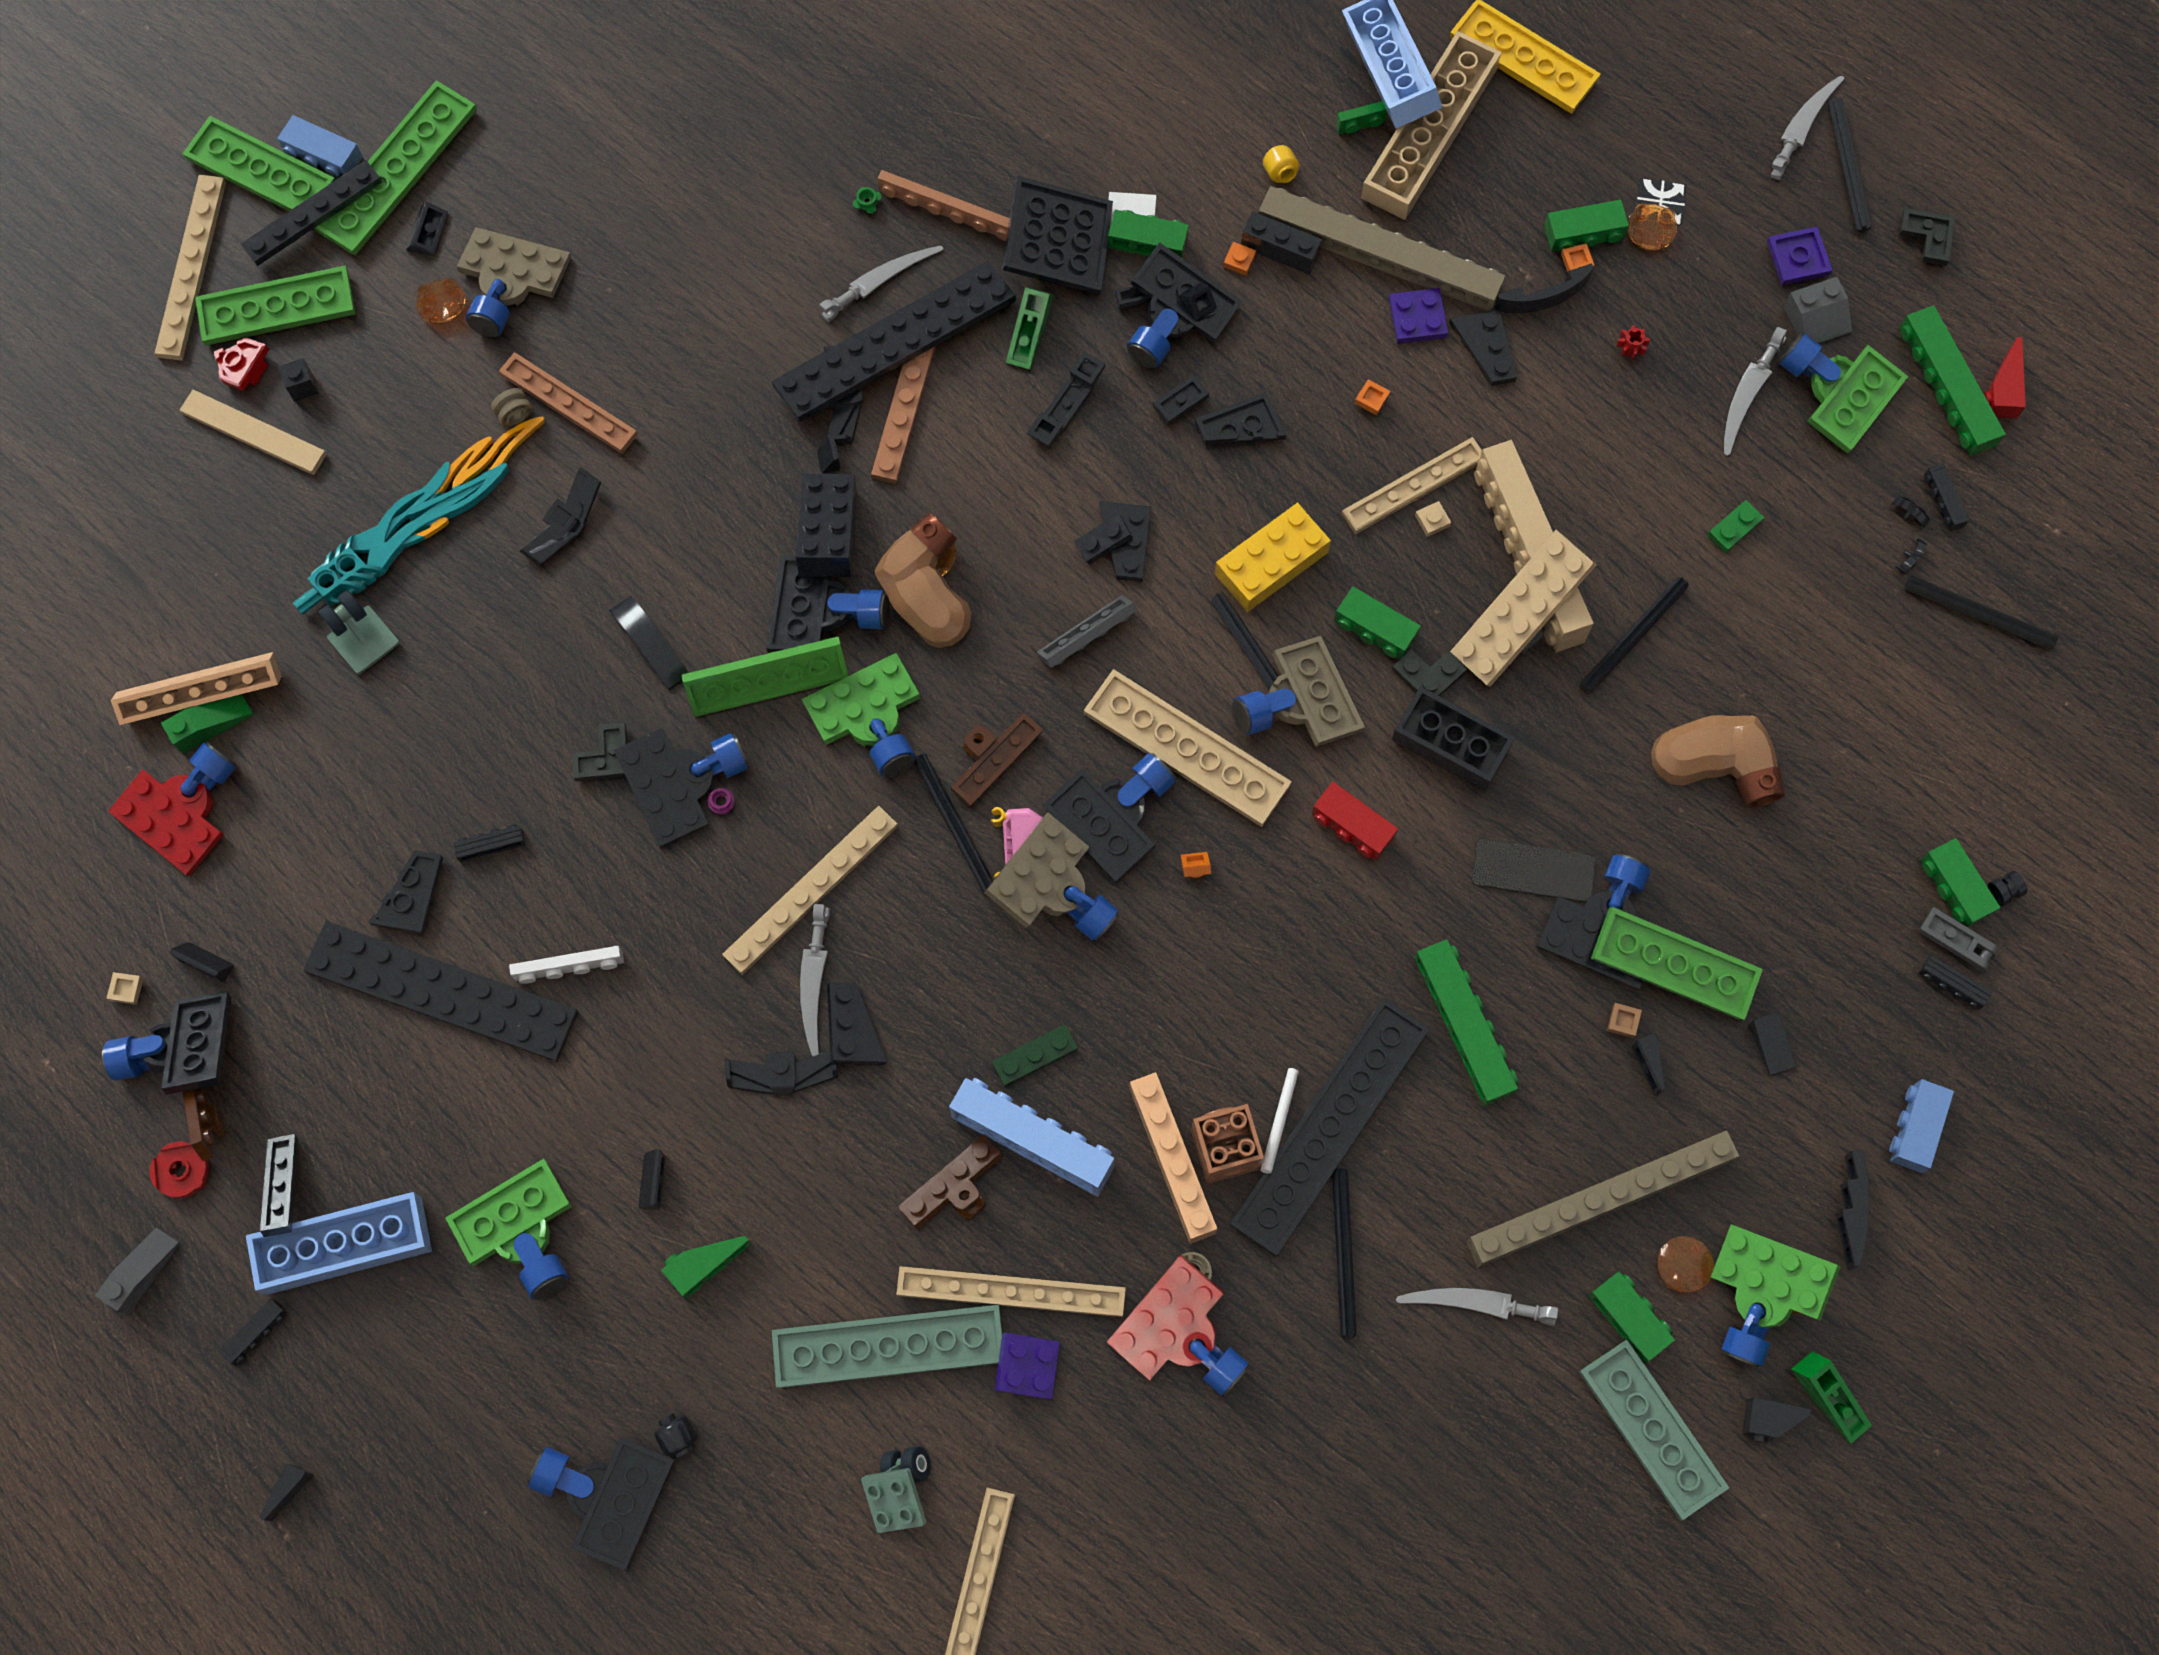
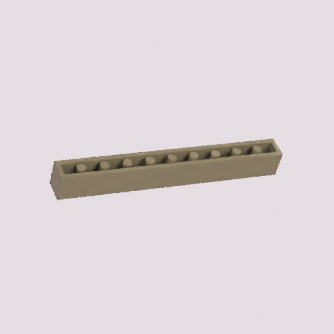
M1270 186L1258 214L1321 238V248L1425 288H1440L1441 294L1485 311H1492L1503 286L1505 275L1495 269H1487L1477 265L1472 260H1464L1453 256L1448 251L1432 248L1425 242H1417L1406 238L1401 233H1393L1377 224L1361 221L1354 215L1340 213L1330 206L1319 205L1312 202L1309 198L1290 194L1283 188Z
M1726 1130L1473 1235L1466 1243L1479 1268L1729 1164L1738 1158L1739 1154Z

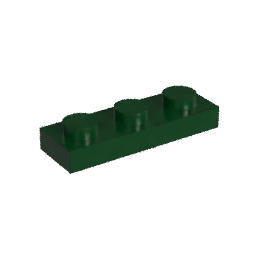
M1066 1024L993 1060L992 1065L1005 1088L1076 1052L1078 1047Z

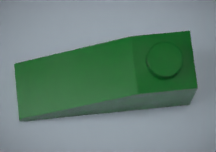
M1025 287L1006 363L1031 369L1049 318L1054 294Z
M243 694L185 709L161 722L172 744L182 754H185L248 719L254 713Z
M741 1236L683 1251L679 1255L675 1253L664 1262L665 1267L661 1271L687 1300L752 1245V1243L746 1236Z
M1812 1351L1791 1368L1806 1393L1848 1443L1852 1444L1872 1426L1831 1360Z

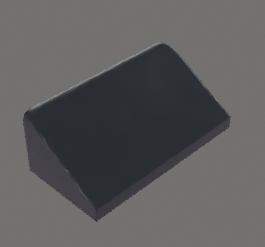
M424 201L419 208L405 250L434 256L448 211Z
M189 942L171 948L169 951L170 955L178 961L220 982L226 981L234 967L232 963Z
M660 1149L646 1152L644 1155L638 1205L640 1209L659 1210L666 1157Z

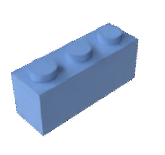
M292 115L277 138L284 153L304 160L306 164L314 168L324 169L335 178L343 176L358 166L363 158L356 143Z
M1923 1079L1909 1086L1905 1096V1101H1908L1906 1111L1903 1110L1897 1122V1126L1901 1128L1898 1137L1895 1136L1889 1148V1152L1893 1153L1890 1162L1922 1174L1931 1169L1954 1093L1953 1090Z

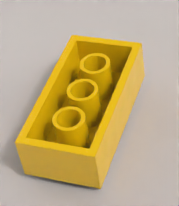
M1297 502L1218 560L1215 566V575L1248 613L1328 554L1331 540Z

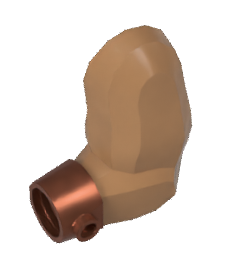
M929 512L893 543L878 563L875 575L898 614L915 629L928 645L943 648L953 646L965 636L970 628L972 613L968 603L950 589L946 580L935 569L937 560L939 558L942 560L957 540V537L934 514Z
M1713 715L1668 730L1654 742L1651 751L1652 765L1658 775L1670 784L1684 786L1705 778H1717L1732 774L1737 779L1736 785L1746 806L1749 808L1769 805L1785 796L1775 749L1767 730L1756 716Z

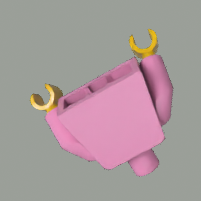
M995 807L992 810L993 815H1001L999 819H992L991 823L995 827L1003 826L1005 865L1043 818L1030 808L1008 809L1007 812H1004L1003 809ZM997 872V873L994 875V879L997 877V875H998L1000 872Z

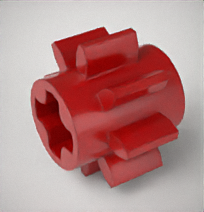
M1634 325L1628 331L1622 329L1620 339H1618L1616 347H1621L1622 356L1626 355L1634 360L1638 354L1645 355L1646 346L1650 342V338H1645V329L1635 328Z

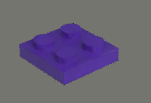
M1818 227L1770 236L1767 240L1781 285L1829 276L1833 271Z
M1440 288L1389 294V304L1397 344L1447 338L1448 330Z
M1002 1333L995 1391L1051 1400L1053 1397L1060 1342L1012 1333Z

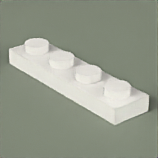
M613 946L510 964L509 967L510 975L516 982L528 984L535 982L536 978L557 979L561 978L564 973L585 974L590 972V969L598 967L604 970L614 969L617 967V964L624 963V957L620 947Z

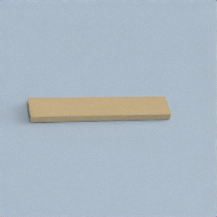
M195 390L191 391L179 410L189 418L312 475L316 473L327 455L323 449Z
M1471 437L1342 510V516L1356 535L1476 467L1482 450L1474 438Z
M991 1488L986 1489L945 1655H976L1015 1494Z

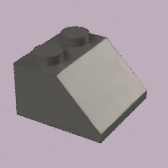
M1838 277L1790 293L1783 308L1797 336L1806 334L1820 345L1852 333L1849 301Z

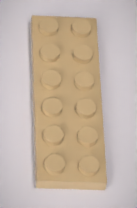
M1555 530L1450 652L1487 686L1491 687L1597 564L1564 535Z

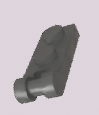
M1935 907L1929 911L1917 931L1971 964L1975 970L1983 973L1989 968L1991 957H1995L1999 951L1997 945ZM1975 947L1981 950L1980 955L1973 952Z

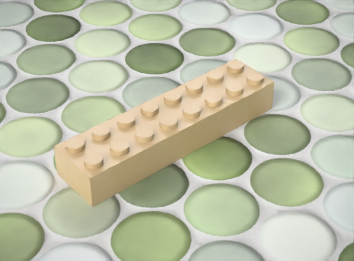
M1456 32L1430 74L1437 88L1443 108L1397 128L1364 181L1361 199L1406 220L1498 69L1501 51L1464 33Z
M1509 440L1482 450L1474 476L1478 486L1483 487L1485 503L1494 512L1495 526L1498 531H1502L1505 537L1504 545L1506 551L1509 554L1512 553L1515 560L1514 568L1518 574L1551 536L1553 531L1513 441ZM1578 587L1544 625L1546 642L1549 646H1553L1555 653L1585 643L1594 624Z

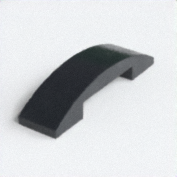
M1591 263L1570 270L1565 282L1525 295L1522 287L1498 294L1494 307L1496 310L1504 313H1530L1551 308L1579 292L1590 280L1594 267Z
M1083 351L1070 370L1069 378L1044 413L1041 412L1028 430L1027 435L1050 447L1068 427L1085 403L1101 376L1105 363Z
M632 596L609 610L668 690H671L683 681L682 674L689 672Z

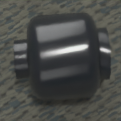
M671 1413L658 1421L660 1427L655 1430L654 1437L666 1456L673 1455L676 1459L695 1448L693 1443L697 1440V1434L686 1416L680 1415L675 1417L674 1413Z

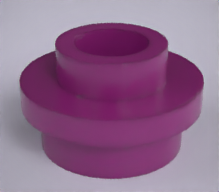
M717 788L709 794L707 803L713 813L722 815L732 810L735 799L728 789ZM719 799H725L726 803L724 805H717Z

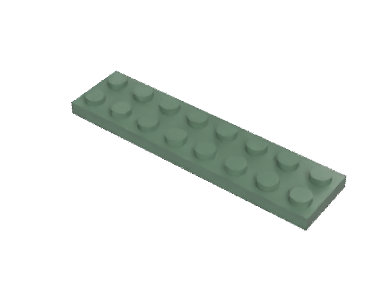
M999 1305L772 1330L776 1388L998 1364L1002 1340Z

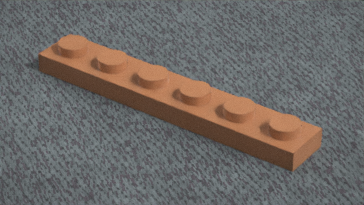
M881 170L878 176L879 191L891 198L897 197L911 206L918 205L927 209L932 214L944 215L956 223H965L973 226L979 232H988L1006 241L1009 218Z
M935 347L902 365L872 469V479L897 484Z
M515 352L499 370L502 377L621 454L625 452L638 436L635 429Z

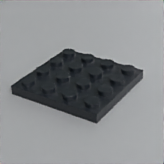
M1017 176L1014 183L1002 270L1099 295L1102 291L1113 201Z

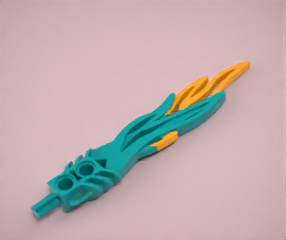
M544 417L527 420L504 433L476 464L474 463L493 443L492 437H486L475 443L451 465L449 462H445L426 486L399 499L385 513L377 526L358 535L353 534L348 538L346 546L344 543H341L337 547L336 553L333 550L328 553L325 562L307 578L313 588L292 604L303 615L322 600L330 607L334 603H340L338 596L344 591L358 594L365 590L366 586L376 581V578L387 573L391 564L405 547L412 546L431 537L449 524L448 519L471 509L488 496L508 474L509 468L506 462L511 454L545 423ZM513 437H515V438L505 447V449H504V450L502 451V453L499 455V457L497 458V460L495 461V463L492 465V467H491L487 472H485L484 474H482L481 476H479V477L473 479L474 477H476L480 472H482V471L490 464V462L494 459V457L497 455V453L499 452V450H500L510 439H512ZM462 467V469L459 471V473L453 481L452 490L443 494L447 489L448 485L450 484V482L452 481L453 477ZM408 518H409L410 520H413V521H411L410 523H408V524H406L405 526H403L400 530H398V531L393 535V533L396 531V529H397L403 522H405ZM356 553H369L367 565ZM355 566L353 570L345 572L348 567ZM334 582L332 586L324 588L327 583Z

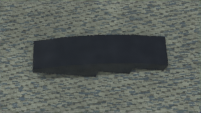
M1863 1149L1851 1151L1845 1155L1850 1180L1840 1185L1845 1209L1835 1214L1847 1270L1855 1269L1861 1265L1867 1238L1869 1193Z

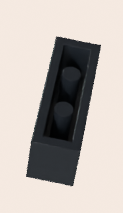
M1253 211L1242 231L1241 245L1256 250L1257 254L1309 275L1320 255L1322 243L1321 238Z

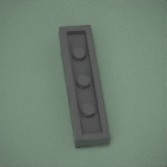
M1121 595L1036 653L1040 660L1050 668L1058 666L1074 652L1083 650L1095 638L1107 634L1109 629L1116 624L1128 620L1130 615L1136 612L1137 609L1131 600Z

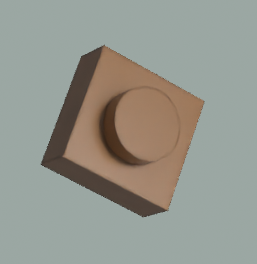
M1614 1003L1607 1031L1635 1038L1642 1010Z

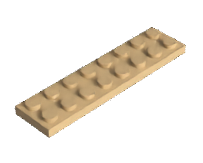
M1114 669L1084 709V715L1144 753H1154L1169 769L1263 827L1291 786L1292 781Z

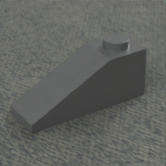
M155 1228L111 1272L95 1297L115 1310L130 1315L180 1245V1242L160 1229Z

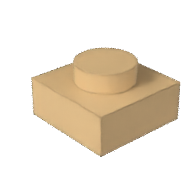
M1439 501L1416 511L1415 517L1427 537L1451 525V521Z
M113 972L106 999L112 1002L137 1005L143 978L141 976Z

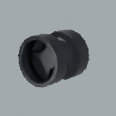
M2011 871L2005 874L2003 879H1995L1987 885L2001 907L2010 903L2011 898H2020L2027 894L2026 883L2016 871Z

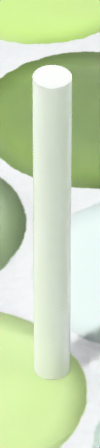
M1289 1068L1287 1071L1261 1166V1172L1266 1174L1272 1173L1299 1071L1293 1068Z

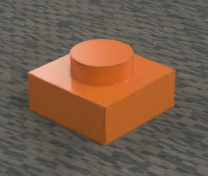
M1233 242L1223 262V267L1247 276L1255 259L1256 250Z
M1587 243L1562 249L1561 256L1567 273L1570 270L1591 263L1594 267Z
M1368 379L1356 397L1355 404L1377 416L1390 396L1391 391Z
M1207 852L1181 855L1184 877L1199 878L1203 875L1211 874V864Z

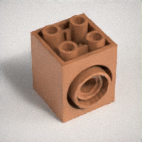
M1248 1104L1218 1109L1193 1119L1191 1134L1206 1185L1261 1169L1264 1156Z

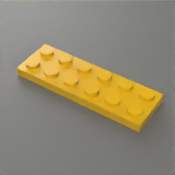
M1476 0L1449 35V38L1453 39L1456 32L1459 31L1501 51L1498 69L1571 114L1597 83L1601 75L1482 0Z

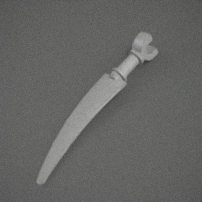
M1843 76L1837 77L1819 90L1794 116L1781 138L1784 141V148L1781 154L1776 156L1772 164L1774 169L1771 173V178L1781 180L1786 165L1790 162L1789 158L1792 152L1797 149V146L1803 147L1813 121L1827 99L1844 81Z
M936 246L913 252L867 272L849 284L851 286L849 291L838 298L825 300L819 304L820 308L824 311L822 318L828 323L831 322L838 315V312L843 310V306L854 299L858 300L859 296L862 298L867 297L876 288L901 271L943 251V247Z
M1780 327L1776 328L1770 343L1766 345L1767 350L1761 359L1757 360V364L1750 363L1737 387L1726 422L1724 454L1726 456L1731 454L1736 435L1752 401L1772 374V371L1769 370L1770 363L1775 354L1779 353L1785 344L1787 330Z
M814 904L813 907L814 922L812 926H814L812 943L809 944L811 949L803 950L800 977L802 1018L812 1056L819 1054L818 1007L822 976L828 951H822L824 949L822 943L831 909L826 908V905Z
M1432 1289L1413 1292L1396 1298V1302L1399 1304L1452 1306L1490 1314L1505 1320L1508 1319V1314L1511 1313V1316L1516 1314L1534 1318V1321L1538 1320L1550 1326H1555L1558 1308L1539 1307V1305L1533 1307L1516 1303V1300L1511 1302V1294L1482 1289Z

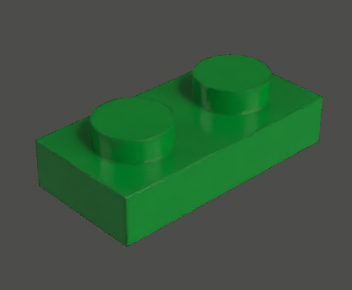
M1383 101L1337 113L1335 127L1338 135L1344 133L1351 134L1359 129L1377 127L1385 123L1387 117L1386 107Z
M1745 500L1709 531L1707 536L1723 552L1727 553L1756 528L1765 517Z

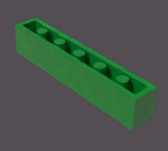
M1933 305L1906 315L1899 327L1901 336L1908 342L1914 360L1919 362L1924 371L1926 382L1931 384L1935 391L1937 402L1946 411L1949 424L1957 431L1961 446L1968 451L1970 456L1998 446L2006 434L1935 306Z
M1446 939L1417 951L1414 959L1483 1106L1485 1107L1513 1095L1518 1089V1078L1513 1069H1508L1505 1062L1507 1059L1505 1050L1501 1044L1497 1045L1493 1037L1495 1034L1494 1027L1489 1019L1485 1020L1481 1012L1483 1005L1479 996L1472 993L1469 986L1471 985V979L1467 971L1462 970L1458 963L1460 957L1454 945L1450 946Z

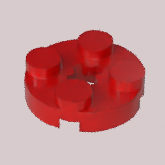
M183 1141L167 1144L160 1150L161 1152L157 1155L156 1159L153 1158L149 1171L150 1179L154 1187L162 1194L174 1199L190 1197L197 1191L205 1188L206 1179L209 1174L208 1160H201L191 1144ZM179 1163L186 1167V1171L181 1177L173 1174V1170L178 1168Z

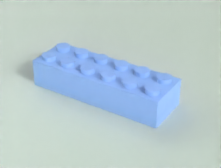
M1363 0L1342 10L1349 33L1396 129L1443 108L1437 88L1393 0Z
M965 1078L949 1106L951 1117L954 1120L982 1135L984 1134L989 1139L1096 1197L1099 1196L1114 1169V1158L1111 1156L1112 1152L1101 1145H1097L1095 1148L1087 1144V1139L1081 1134L1074 1131L1069 1134L1063 1131L1060 1123L1050 1118H1047L1045 1121L1037 1117V1111L1027 1105L1019 1107L1011 1103L1013 1099L1000 1091L995 1094L987 1090L989 1086L976 1078L973 1081Z
M415 1192L299 1221L292 1224L291 1233L263 1237L261 1232L246 1235L255 1291L263 1295L432 1252L422 1197Z

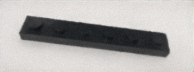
M365 160L241 243V246L253 262L259 266L381 184L382 180Z

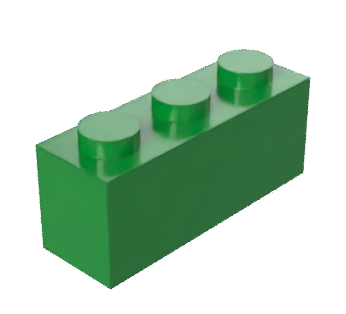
M1621 200L1550 212L1547 214L1544 223L1551 252H1562V249L1586 243L1588 247L1603 242L1615 243L1625 238L1629 227Z
M1115 209L1108 234V248L1149 257L1160 242L1183 259L1189 225L1178 220L1169 221L1159 219L1154 215L1145 216L1135 214L1130 210L1121 211Z
M1353 586L1337 609L1334 619L1341 629L1358 634L1365 643L1375 644L1387 656L1399 659L1406 655L1417 638L1421 627L1419 624Z
M1957 838L1929 851L1921 859L1924 872L1927 876L1932 877L1937 885L1939 896L1947 901L1952 909L1953 918L1959 923L1970 927L1993 915L2000 909L1999 904Z
M1618 1271L1589 1294L1588 1297L1624 1341L1628 1340L1641 1361L1645 1364L1675 1341L1671 1336L1673 1331L1664 1320L1659 1321L1653 1314L1654 1308L1645 1297L1640 1298L1634 1290L1636 1286L1626 1274L1622 1276Z

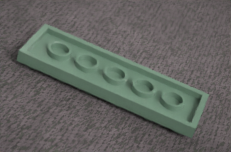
M1628 1340L1623 1341L1579 1371L1583 1380L1680 1521L1729 1489L1727 1483Z

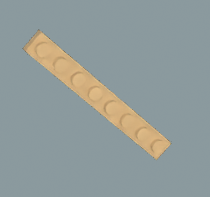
M198 176L155 349V355L158 358L183 361L196 308L195 297L199 296L226 186V181L223 177Z
M880 806L875 808L722 954L723 957L743 975L814 907V904H818L898 827V824Z
M900 1266L896 1295L900 1297L1123 1317L1125 1287Z

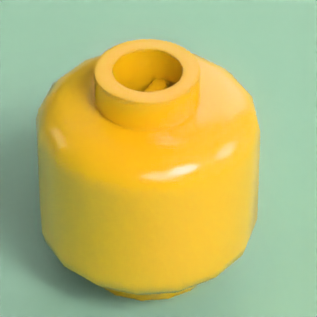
M1275 146L1263 158L1264 169L1275 183H1288L1295 178L1299 171L1298 159L1288 146Z

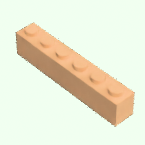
M274 652L118 691L111 699V703L119 725L278 685L282 676Z
M1155 1072L1131 1081L1129 1089L1189 1243L1191 1244L1215 1235L1217 1226L1157 1073Z

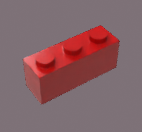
M1334 782L1329 785L1313 806L1312 815H1314L1317 823L1323 827L1329 826L1336 831L1335 834L1339 839L1346 843L1351 842L1358 847V852L1368 859L1372 857L1377 861L1396 837L1397 827Z

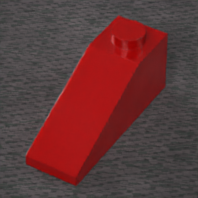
M2017 337L2011 345L1988 390L1984 392V396L1997 418L2017 419L2026 407L2022 337Z

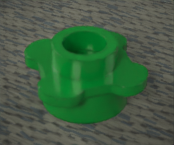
M869 187L860 188L856 195L857 199L853 201V207L866 210L868 214H873L876 212L877 203L882 199L881 194Z

